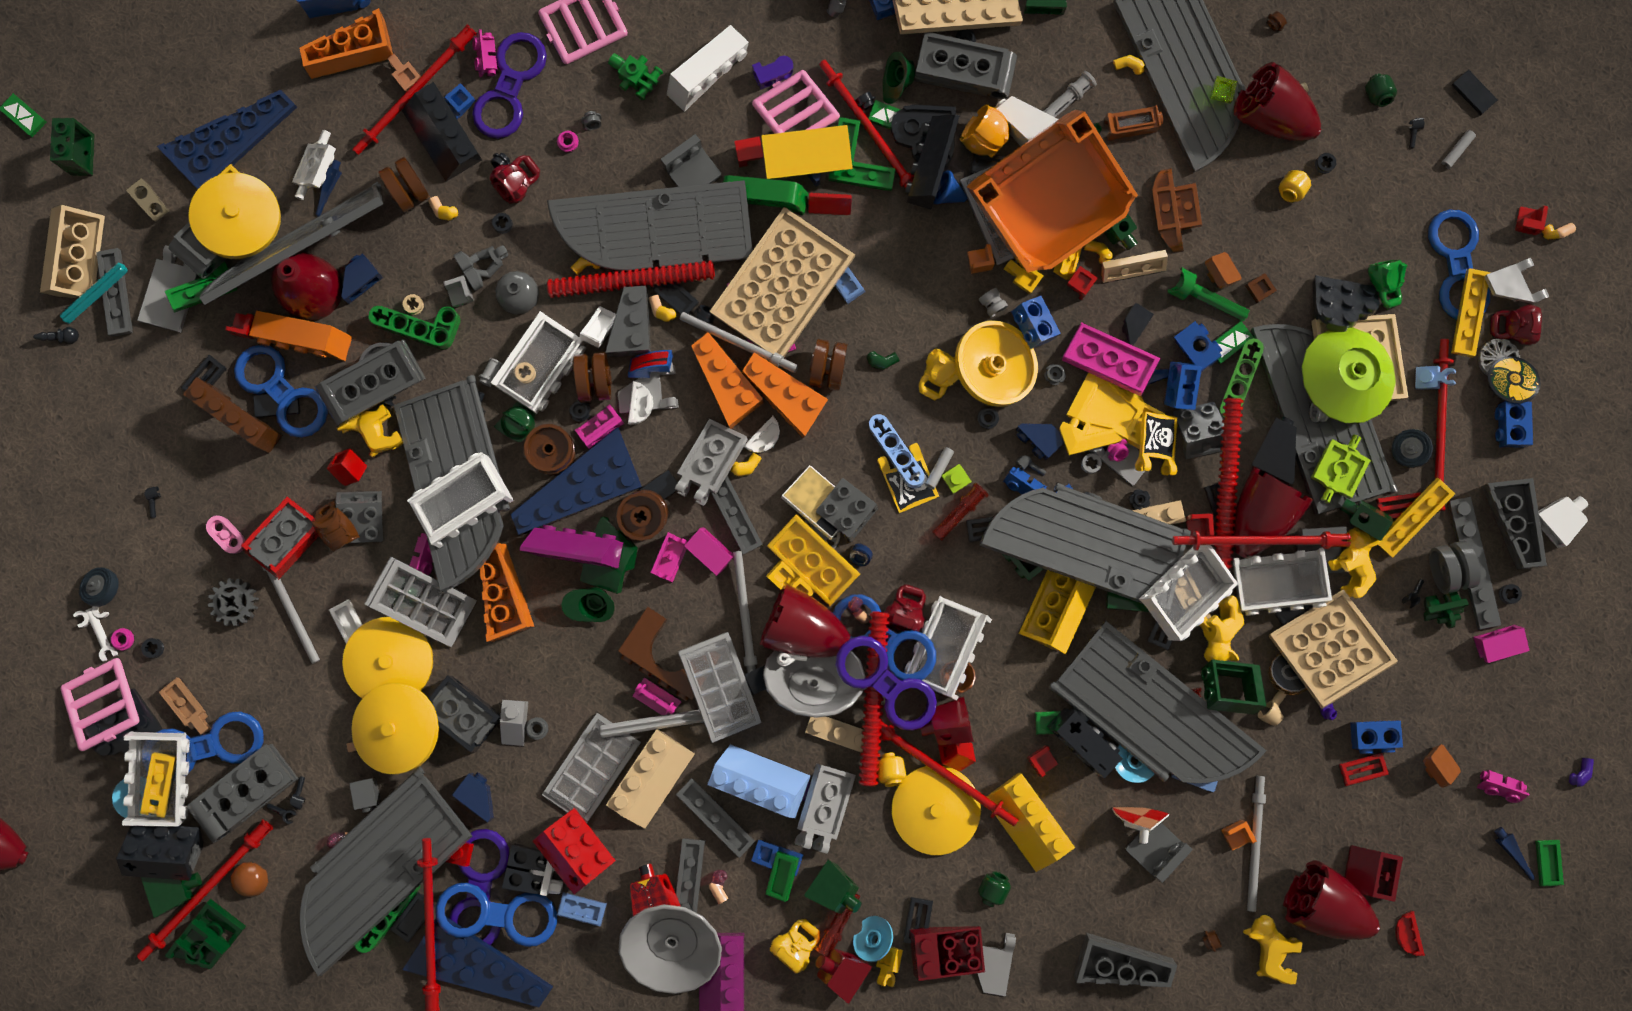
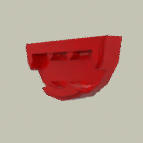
M1411 910L1403 914L1398 920L1395 928L1396 939L1399 946L1406 952L1415 956H1425L1414 911Z

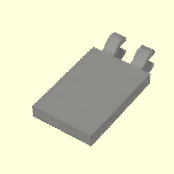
M165 245L163 261L156 259L138 321L181 333L189 308L174 313L165 290L199 278V275L185 263L184 266L174 264L177 256L168 249L169 246Z
M709 419L677 472L678 476L681 477L675 487V490L678 491L677 494L686 497L691 483L700 486L694 495V499H696V503L704 506L708 500L709 493L716 494L745 446L748 440L747 436Z
M816 763L797 827L802 832L797 835L795 845L810 849L812 846V849L826 854L829 852L831 839L837 840L856 775ZM814 834L819 835V837L815 839V841L813 842L812 840Z

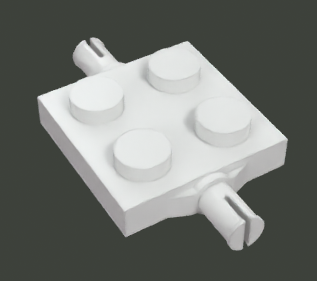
M322 130L320 138L316 143L307 145L292 183L299 186L295 197L300 200H304L309 188H320L326 179V171L334 160L336 148L327 144L331 133L326 130Z

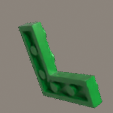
M839 117L838 126H848L853 169L830 172L829 181L892 192L895 168L854 162L860 121Z
M225 261L211 275L204 279L199 278L165 290L173 312L175 313L203 303L199 298L201 293L217 277L228 270ZM237 287L234 288V289H232V290H230V291H228V292L225 293V294H228V293H231V292L236 291V290H237Z

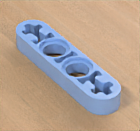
M881 414L874 415L869 421V429L905 483L911 488H918L923 485L924 472L885 416ZM875 421L879 423L884 422L882 424L885 431L883 436L882 431L878 427L874 428ZM892 437L896 439L897 444L895 447L889 448L885 445V440ZM899 455H906L909 458V462L906 465H900L896 459ZM910 467L914 475H920L918 482L915 480L910 481L911 474L908 471Z

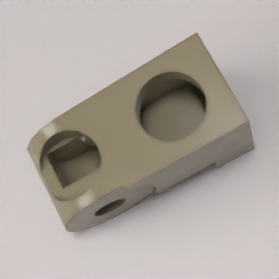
M142 178L126 190L155 222L170 212L152 187Z

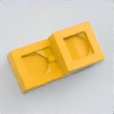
M781 560L766 575L780 590L783 585L787 584L810 596L814 593L813 589Z

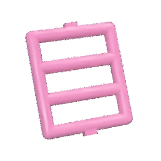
M558 0L538 11L548 32L546 35L550 43L554 44L564 64L572 63L627 36L628 32L618 14L619 9L615 2H612V0H602L617 29L616 32L607 36L588 0ZM577 1L580 2L598 38L597 41L589 45L586 44L567 7ZM558 10L561 11L579 47L578 50L570 54L567 53L548 16Z
M804 70L799 71L783 82L778 81L774 83L772 89L752 101L753 107L774 134L784 133L822 108L829 115L806 130L825 128L840 117L837 110ZM801 80L807 86L769 111L763 106L764 103ZM811 94L818 100L780 125L773 119Z
M119 658L112 659L95 669L90 667L84 670L83 675L63 684L60 688L77 747L80 751H85L103 741L110 742L116 739L115 735L139 723L136 707ZM114 669L117 680L74 701L71 690ZM120 689L122 700L82 720L79 719L77 709ZM126 708L129 719L87 740L85 739L84 728Z

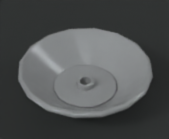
M773 651L766 660L763 677L767 692L778 705L794 714L814 718L836 715L853 706L863 693V689L853 688L845 684L838 676L835 666L836 656L826 658L807 657V661L795 660L788 666H780L777 663V656L780 652ZM850 651L845 661L846 671L853 678L864 679L866 676L861 661Z
M664 904L646 908L628 920L620 933L618 952L625 970L638 983L657 992L678 994L695 990L711 980L720 966L722 946L716 930L703 916L686 907Z

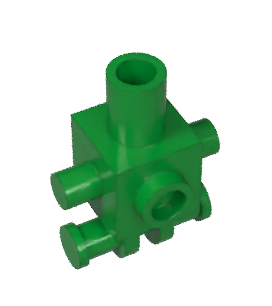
M612 54L608 64L618 70L619 78L622 80L619 87L624 91H627L629 86L636 90L641 87L635 95L644 101L647 93L653 91L652 85H657V79L663 74V71L659 67L654 66V70L649 74L648 67L645 65L648 59L643 55L638 60L631 55L624 60L617 54Z

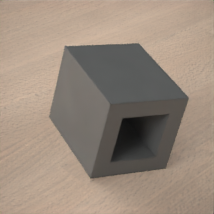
M377 778L349 783L354 810L361 809L362 813L375 809V805L381 803Z

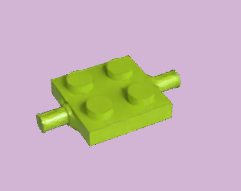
M1353 434L1348 445L1341 444L1333 439L1329 440L1311 476V479L1319 482L1326 488L1321 498L1325 503H1330L1334 493H1339L1348 499L1353 497L1371 461L1356 450L1361 440L1360 436L1358 437V435Z

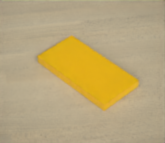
M847 125L761 135L767 179L853 169Z
M798 514L767 545L775 555L804 580L829 606L860 575L851 564Z

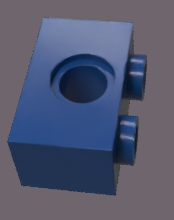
M1195 321L1177 334L1174 340L1192 364L1202 366L1201 372H1203L1222 357L1220 353L1222 349L1215 340L1211 342L1207 337L1209 332L1202 323L1198 325ZM1196 341H1202L1205 343L1206 348L1198 352L1193 348V344Z

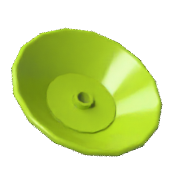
M1348 328L1346 332L1328 330L1317 335L1306 349L1301 367L1304 388L1312 403L1326 416L1343 423H1364L1380 415L1392 399L1396 383L1392 360L1381 343L1369 333L1356 328Z

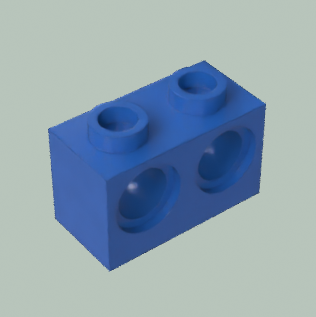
M1042 296L1023 302L1011 311L1030 349L1046 344L1061 334Z
M1170 362L1164 405L1179 409L1195 410L1202 366L1191 363Z
M1505 401L1498 404V407L1495 409V419L1498 420L1499 429L1496 430L1495 438L1499 442V447L1526 448L1533 445L1532 402L1514 404ZM1510 409L1515 412V419L1510 416ZM1511 431L1516 434V440L1511 438Z
M1401 721L1350 722L1352 749H1359L1360 754L1373 753V749H1381L1382 753L1395 752V748H1403ZM1386 731H1389L1391 734L1389 742L1384 740V733ZM1364 732H1367L1369 735L1367 743H1364L1361 739Z

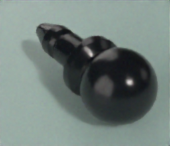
M66 327L63 330L57 328V333L41 332L33 335V338L41 341L58 340L59 344L62 342L73 344L78 340L79 333L73 327Z

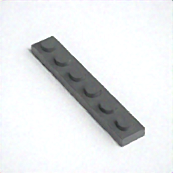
M1467 497L1448 501L1457 542L1465 540L1472 546L1480 565V583L1478 587L1468 589L1477 629L1500 626V616L1472 499Z

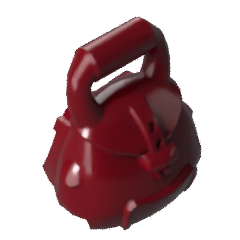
M522 155L508 165H499L494 168L490 175L491 184L503 200L509 204L519 203L525 198L528 187L539 178L540 169L530 156ZM522 161L534 175L533 177L528 178L526 172L519 166Z
M1530 304L1524 305L1517 310L1495 312L1490 320V334L1497 339H1513L1521 345L1530 346L1540 341L1541 308ZM1500 316L1506 317V332L1503 334H1499Z
M907 584L901 586L896 592L895 601L886 607L884 611L890 614V617L887 618V621H889L887 626L901 632H919L922 630L925 622L922 612L926 601L924 591ZM902 593L919 597L920 600L916 602L912 599L904 598Z

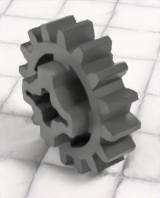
M228 578L227 583L224 581L219 582L220 588H212L215 595L208 596L210 599H213V603H209L208 607L214 608L210 614L213 616L218 615L216 618L217 622L224 621L226 626H230L231 623L233 626H239V621L247 623V616L254 617L251 611L252 609H258L254 602L258 601L259 598L253 597L256 590L249 589L250 583L245 582L243 584L242 579L234 581V579ZM237 588L231 593L227 592L228 589ZM229 598H233L234 602L236 603L235 605H237L238 607L231 606L232 602ZM233 612L240 613L238 616L229 617Z

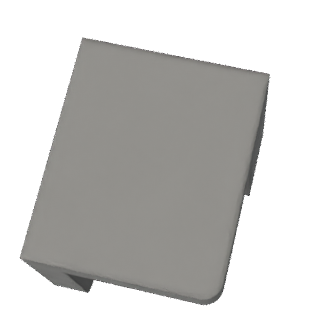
M464 275L443 282L444 287L448 290L453 307L474 301L468 280Z

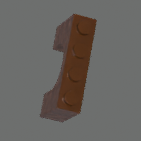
M198 377L194 379L183 394L253 446L268 453L272 451L283 436L266 423L258 420L230 401L231 398L219 389Z
M647 607L618 650V652L623 654L621 659L630 665L635 662L641 666L639 671L648 677L652 674L659 678L657 682L667 689L670 686L677 690L676 695L687 701L689 698L694 700L695 697L684 669L668 672L661 669L655 663L652 656V645L667 619ZM716 651L710 652L715 666L722 655ZM706 655L694 658L690 662L694 674L710 668ZM711 673L696 678L700 689Z

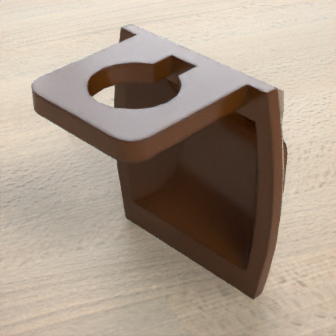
M335 501L316 511L315 521L312 522V525L321 540L333 552L360 537L350 519L340 509L336 508Z

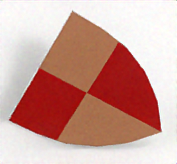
M1112 808L1115 815L1124 821V826L1140 831L1139 842L1142 844L1148 843L1149 831L1169 816V813L1149 808Z

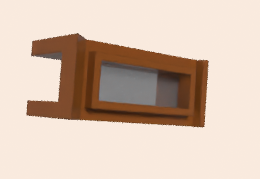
M1155 105V107L1113 114L1107 113L1104 119V124L1109 126L1107 139L1112 140L1158 132L1163 124L1162 112H1159L1158 106Z

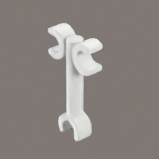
M95 606L86 611L75 612L73 614L74 617L81 615L84 617V621L78 624V627L84 628L91 623L101 646L99 652L100 659L107 661L105 654L108 650L111 651L113 656H118L117 649L110 646L99 618H106L109 612L100 614L98 611L99 607Z

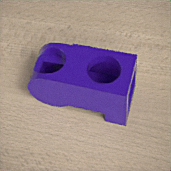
M780 56L775 62L763 67L760 62L752 65V72L760 90L778 81H783L793 74V61L791 58Z

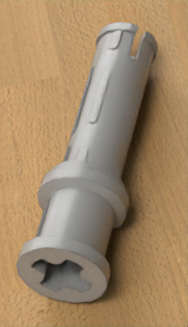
M1087 71L1082 72L1081 77L1074 83L1071 82L1067 90L1043 112L1053 117L1059 115L1072 102L1083 98V94L1087 90L1097 85L1094 77Z

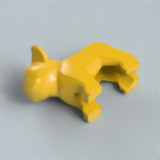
M383 404L376 411H365L340 424L337 428L342 433L349 431L359 432L371 451V457L380 452L397 449L403 445L401 433L396 431L390 437L383 434L382 423L391 417L388 408Z
M1357 527L1347 532L1351 536V540H1347V542H1351L1350 547H1347L1337 559L1329 560L1328 564L1332 571L1343 568L1345 572L1352 576L1349 584L1340 588L1341 591L1344 589L1349 597L1361 598L1376 581V574L1371 564L1369 552L1372 547L1380 544L1382 540L1379 541L1371 537L1368 533Z
M1230 595L1218 603L1220 618L1217 615H1213L1209 619L1204 617V622L1199 625L1208 641V647L1204 653V657L1208 662L1212 659L1236 662L1239 660L1238 655L1231 650L1230 644L1233 637L1244 625V618L1237 598Z
M1268 915L1260 916V918L1255 919L1251 928L1243 931L1244 934L1255 939L1261 947L1260 970L1257 971V976H1266L1283 984H1296L1297 973L1293 972L1290 968L1283 969L1281 964L1286 958L1287 953H1301L1302 942L1295 937L1286 939L1276 929L1273 918Z

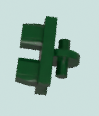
M1457 592L1445 594L1443 596L1444 604H1440L1435 595L1426 597L1424 600L1426 610L1423 614L1424 620L1437 619L1438 624L1445 623L1449 629L1455 627L1457 620H1461L1460 613H1463L1464 607L1469 605L1467 599L1461 600Z

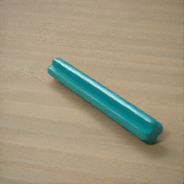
M121 263L114 265L60 314L62 321L71 323L128 272L125 265Z

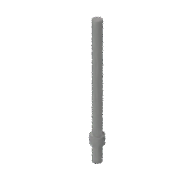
M685 312L680 316V320L707 333L709 332V334L752 354L756 353L778 368L782 367L793 373H796L798 369L797 364L784 359L783 355L776 352L773 354Z
M742 551L733 552L745 649V657L743 659L744 666H747V673L756 669L757 657L754 656Z
M267 571L311 663L318 662L320 659L281 579L278 580Z
M1256 776L1255 793H1252V802H1254L1252 833L1257 842L1251 843L1247 911L1256 912L1263 804H1266V794H1264L1265 776Z

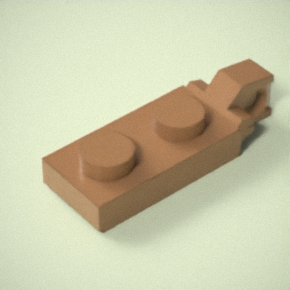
M175 678L159 691L160 695L185 726H188L191 730L196 728L200 735L207 734L211 730V727L205 721L208 717L205 713L206 711L180 678Z

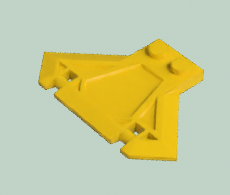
M1088 373L1066 414L1071 418L1070 423L1062 422L1059 430L1068 455L1119 443L1123 439L1140 449L1142 412L1165 415V413L1144 403L1142 396ZM1079 424L1084 426L1082 430L1077 428Z

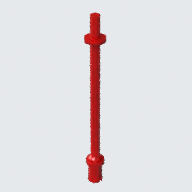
M468 24L465 25L455 38L452 37L450 39V46L378 123L370 131L365 128L362 130L366 135L352 149L360 155L372 141L378 144L379 141L376 138L378 134L405 107L414 93L422 89L456 52H463L465 50L464 47L477 35Z
M826 60L821 61L819 66L829 78L826 83L828 87L835 86L889 163L895 168V171L900 176V185L906 188L908 182H913L914 175L907 173L841 82L843 74L841 72L836 74Z
M1440 339L1439 359L1433 360L1434 364L1439 365L1440 372L1448 368V365L1454 364L1453 359H1448L1449 339ZM1440 383L1437 405L1435 479L1439 478L1444 482L1447 385ZM1445 505L1439 511H1445Z
M1194 531L1192 536H1173L1172 544L1193 545L1195 551L1199 550L1200 545H1320L1323 549H1330V547H1350L1351 542L1341 540H1351V536L1349 533L1331 534L1329 531H1324L1320 536H1200L1199 531Z
M883 721L880 722V725H882V729H880L882 733L881 740L892 741L992 811L990 815L992 819L997 815L1013 827L1017 824L1019 819L1001 807L1004 803L1002 800L996 804L897 735L894 726H888Z
M262 819L250 834L247 833L244 836V843L160 932L158 934L150 933L148 936L150 942L140 951L137 958L144 961L157 947L163 949L166 946L164 939L250 849H257L260 846V842L273 830V826Z
M431 838L422 839V858L417 861V866L423 867L427 984L423 986L422 992L425 995V1011H440L439 993L441 992V986L436 983L432 867L438 864V859L432 857Z

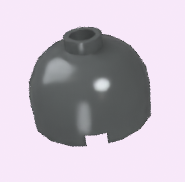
M520 271L508 272L497 282L495 289L496 299L501 308L506 312L515 315L525 314L537 304L539 288L535 280L527 273Z

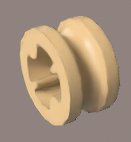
M410 294L404 298L403 307L409 314L417 315L423 310L424 303L418 295ZM415 299L419 305L417 308L414 307V310H411L408 303L410 301L412 303V300Z
M523 362L515 368V375L520 382L530 383L535 379L536 371L531 364ZM526 368H529L528 371L531 372V374L526 375L525 378H522L523 375L520 373V371H525Z

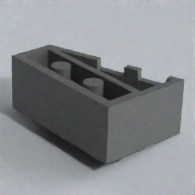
M646 286L623 288L606 349L608 357L636 356L651 352L649 304Z

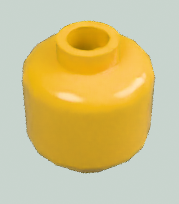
M1289 171L1278 187L1281 197L1287 202L1301 201L1311 187V180L1303 171Z
M893 752L882 754V759L877 764V767H879V771H877V774H879L878 781L885 784V787L902 784V780L906 778L903 758L895 756Z

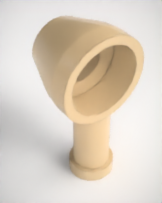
M1279 687V691L1272 701L1266 703V707L1270 708V710L1265 715L1260 711L1258 718L1270 725H1278L1284 717L1279 705L1291 691Z

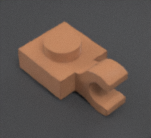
M395 54L388 58L389 63L396 70L392 73L393 78L407 92L421 76L409 61L403 65Z

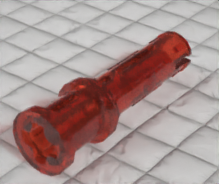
M975 482L973 488L965 496L960 497V503L932 531L933 534L943 541L969 512L975 511L976 506L984 498H988L989 494Z
M855 894L854 897H856L859 900L860 895ZM846 908L842 914H835L829 928L824 929V936L819 946L815 947L817 952L828 957L831 951L835 949L838 941L842 940L841 933L852 913L849 909Z

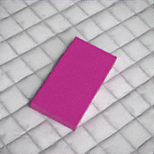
M1081 322L1062 357V361L1142 396L1160 358Z

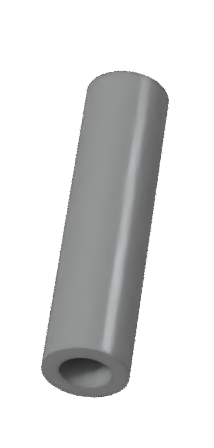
M1467 130L1441 164L1445 165L1446 163V168L1450 169L1474 140L1476 134L1471 130Z
M947 447L943 449L925 483L926 487L935 489L954 454L953 450Z

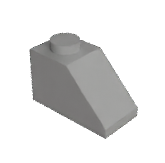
M502 700L500 718L502 744L524 746L528 712L527 701Z

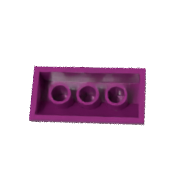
M543 525V529L534 527L520 546V551L541 557L618 569L623 542L617 541L616 536L603 534L601 538L595 537L596 533L583 531L581 535L575 534L576 530L563 528L561 532L556 531V527Z
M717 933L722 946L720 966L711 980L699 987V1011H744V933Z

